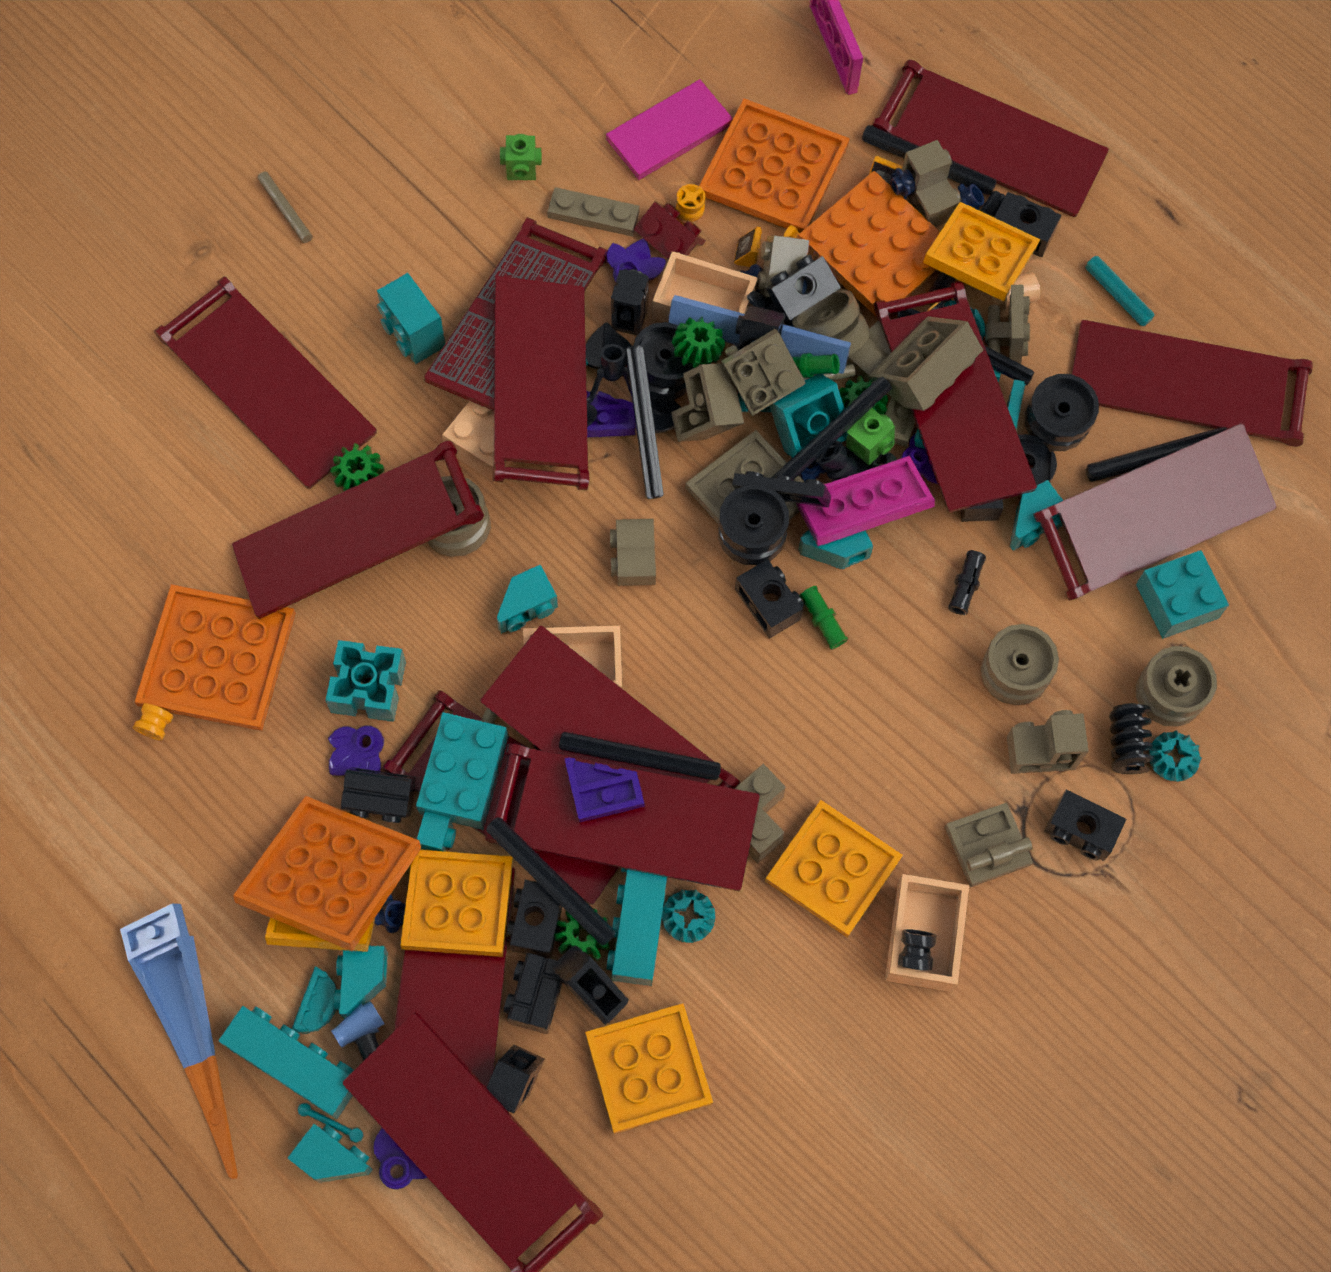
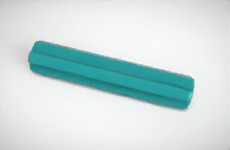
M1094 256L1087 262L1086 270L1141 326H1146L1153 320L1154 312L1099 256Z

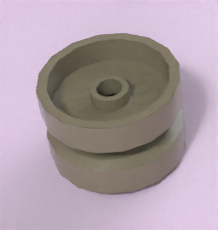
M844 289L835 291L794 317L792 321L795 328L851 342L849 355L862 347L870 335V329L865 318L859 313L860 308L851 291Z
M444 476L442 480L455 512L459 515L464 510L463 504L451 476ZM466 478V481L476 504L482 508L484 518L475 524L463 525L428 541L429 546L435 551L450 557L465 556L476 551L487 540L491 530V519L484 496L479 487L468 478Z
M1026 624L1008 626L997 633L983 657L981 675L984 685L990 694L1001 702L1012 705L1031 703L1041 697L1057 672L1059 663L1057 647L1049 635L1037 627Z
M1172 646L1158 652L1142 671L1136 684V699L1139 704L1151 707V711L1146 713L1151 720L1163 726H1182L1192 722L1211 702L1217 689L1216 673L1211 662L1202 653L1189 647Z

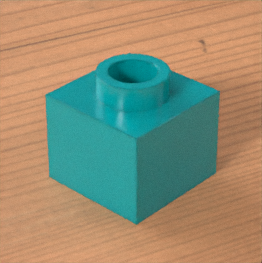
M424 812L417 840L420 841L421 845L420 850L446 852L447 848L453 847L456 837V829H453L451 818Z

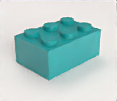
M443 712L416 804L419 814L424 815V812L450 817L452 823L484 830L509 739L507 728Z

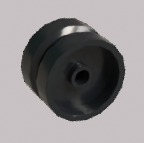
M667 322L654 323L642 329L635 338L633 346H642L644 350L650 400L658 402L674 401L683 396L687 391L683 373L694 369L691 363L683 366V358L675 357L672 339L676 334L678 325Z
M1072 374L1050 376L1036 387L1025 411L1026 430L1029 435L1042 439L1045 442L1044 445L1050 451H1067L1075 448L1087 437L1099 413L1098 397L1094 389L1080 377Z
M746 485L731 492L725 498L720 508L718 540L723 551L732 560L744 565H758L767 559L769 561L773 560L781 552L786 542L789 526V510L784 499L775 490L763 485Z

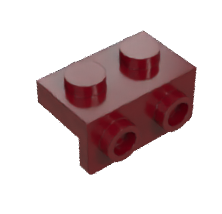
M654 201L633 229L668 260L672 251L688 256L697 244L703 245L706 241L699 235L702 230L689 220L686 223L678 217L680 211L668 202L662 205Z

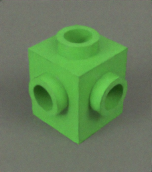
M525 134L506 135V147H500V165H506L507 180H536V166L542 165V148L536 147L535 136Z
M871 408L847 431L846 447L870 465L880 454H887L894 446L895 426L892 420L887 415L879 414Z

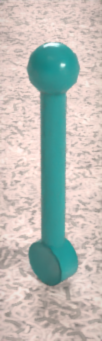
M302 1103L298 1106L297 1110L300 1116H310L348 1135L354 1143L362 1141L364 1137L362 1130L358 1128L350 1129L312 1110L308 1103Z

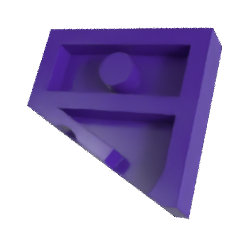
M599 391L595 395L593 402L590 403L597 409V417L587 427V438L635 435V418L632 402L624 399H615L610 394Z
M564 758L579 822L645 807L636 771L622 768L617 770L610 768L608 765L598 763L593 765L576 761L575 758Z

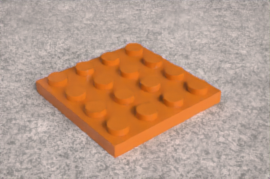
M743 98L699 186L704 190L705 197L786 229L792 225L801 233L812 223L849 146L850 138Z
M876 171L870 173L797 236L798 239L809 240L808 253L813 258L815 256H823L835 278L848 291H851L875 316L874 302L880 300L889 302L909 297L938 271L924 264L923 261L940 231L930 221L928 222L903 196L896 195L891 185Z
M171 584L135 698V704L142 707L144 703L158 706L169 713L262 731L296 612L294 608L285 607L258 619L254 613L251 601L248 599Z
M305 796L234 893L233 897L235 903L353 951L420 851V841Z

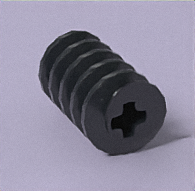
M1127 703L1113 707V711L1109 714V718L1113 722L1110 726V731L1113 734L1110 742L1115 747L1111 751V756L1115 759L1111 764L1113 771L1121 774H1142L1150 771L1144 764L1152 762L1154 758L1152 755L1144 754V751L1151 750L1153 744L1143 742V739L1151 737L1152 732L1142 729V727L1152 723L1150 718L1142 717V714L1151 711L1150 706Z

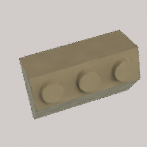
M928 316L869 375V378L875 382L879 377L883 376L892 386V389L887 394L903 407L924 411L931 407L935 399L955 382V379L965 368L974 363L975 358L983 351V348L968 321Z

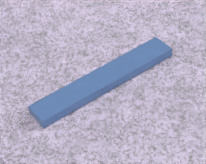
M674 295L668 323L675 325L685 324L689 317L698 322V319L702 316L705 323L714 321V329H722V339L725 342L735 344L739 343L740 334H735L739 315L744 316L745 314ZM783 324L781 337L792 357H801L804 353H811L813 356L837 354L840 361L838 373H844L851 342Z

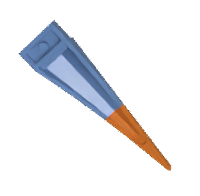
M172 903L121 928L120 931L128 962L144 988L181 1061L207 1120L228 1177L237 1179L238 1173L194 936H189L181 904Z

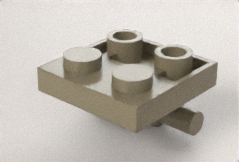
M1011 285L1009 322H1000V306L990 305L988 307V323L985 325V343L989 348L1000 353V346H1009V358L1021 364L1022 356H1028L1029 296H1024V285Z
M776 329L740 350L735 345L729 347L725 351L728 357L721 361L752 416L806 384Z
M1007 802L947 823L945 826L970 887L1026 868L1033 863L1028 852L1033 849L1032 843L1028 837L1022 838Z

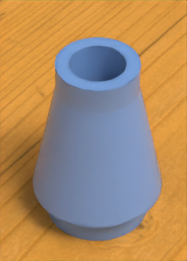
M371 1001L364 1005L360 1003L331 1032L340 1046L344 1047L364 1035L379 1032L378 1028L385 1023Z

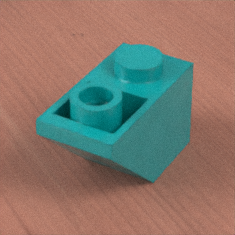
M1048 480L1039 484L1035 491L1022 494L1016 508L1010 547L1013 551L1021 546H1024V548L1030 547L1039 540V535L1044 533L1040 522H1036L1033 513L1063 501ZM1058 514L1052 516L1058 530L1063 526Z
M808 530L800 538L798 550L805 557L843 570L869 559L873 550V544L865 530L817 546L810 530Z
M541 564L511 578L497 615L498 628L501 634L508 630L509 632H515L523 628L526 622L536 617L538 619L548 617L558 608L557 595Z
M369 946L368 952L343 950V955H338L336 971L337 976H342L341 989L335 990L334 1007L335 1010H339V1014L343 1019L360 1003L364 1005L371 1001L386 987L388 951L385 946Z
M313 1124L287 1157V1159L319 1183L367 1176L373 1170L366 1164L370 1157L354 1145L350 1150L346 1149L339 1143L343 1136L327 1124L323 1129Z

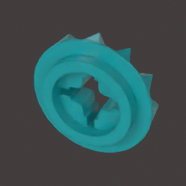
M1176 730L1168 733L1163 732L1152 742L1153 748L1149 750V755H1152L1154 760L1150 764L1160 777L1169 781L1179 782L1189 779L1197 772L1202 757H1200L1199 745L1191 740L1190 735H1183ZM1175 745L1178 749V754L1184 756L1178 761L1176 767L1173 757L1166 754L1170 753Z
M696 889L680 890L678 893L670 896L663 907L662 920L664 927L678 941L685 943L700 941L711 932L714 926L715 907L708 896L703 895ZM690 903H693L694 914L700 918L692 919L688 927L684 928V917L677 912H685L690 907Z

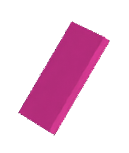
M810 0V9L846 94L857 93L863 55L839 0Z
M699 79L608 132L606 140L637 179L640 180L727 129L733 118Z
M910 456L824 484L831 494L829 508L796 503L817 546L935 507V499Z

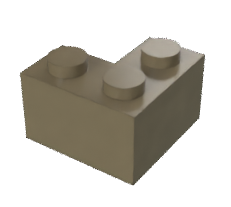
M938 140L906 152L902 171L908 169L915 181V191L908 196L906 195L908 202L935 227L946 223L961 202L959 192L955 188L953 189L947 180L950 166L952 165L951 156L946 149L942 148Z
M723 363L700 365L683 373L690 404L671 412L678 442L706 440L744 424L737 389Z
M1061 710L1050 715L1045 725L1034 726L1033 722H1022L1012 727L1007 735L1011 774L1075 770L1089 752L1084 714H1073L1071 710Z
M764 763L735 788L760 795L749 849V855L757 863L762 861L782 843L785 833L771 819L767 812L784 797L786 787Z

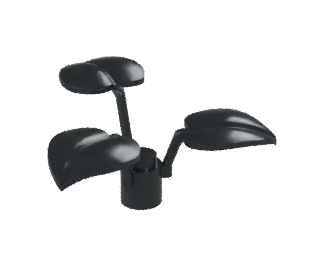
M608 322L599 327L586 343L588 366L598 369L590 395L587 397V427L597 417V409L590 403L593 402L603 377L608 381H617L623 376L631 395L628 368L625 367L627 365L625 349L632 345L627 339L617 333ZM651 400L655 433H663L674 429L671 412L682 407L676 401L658 402Z

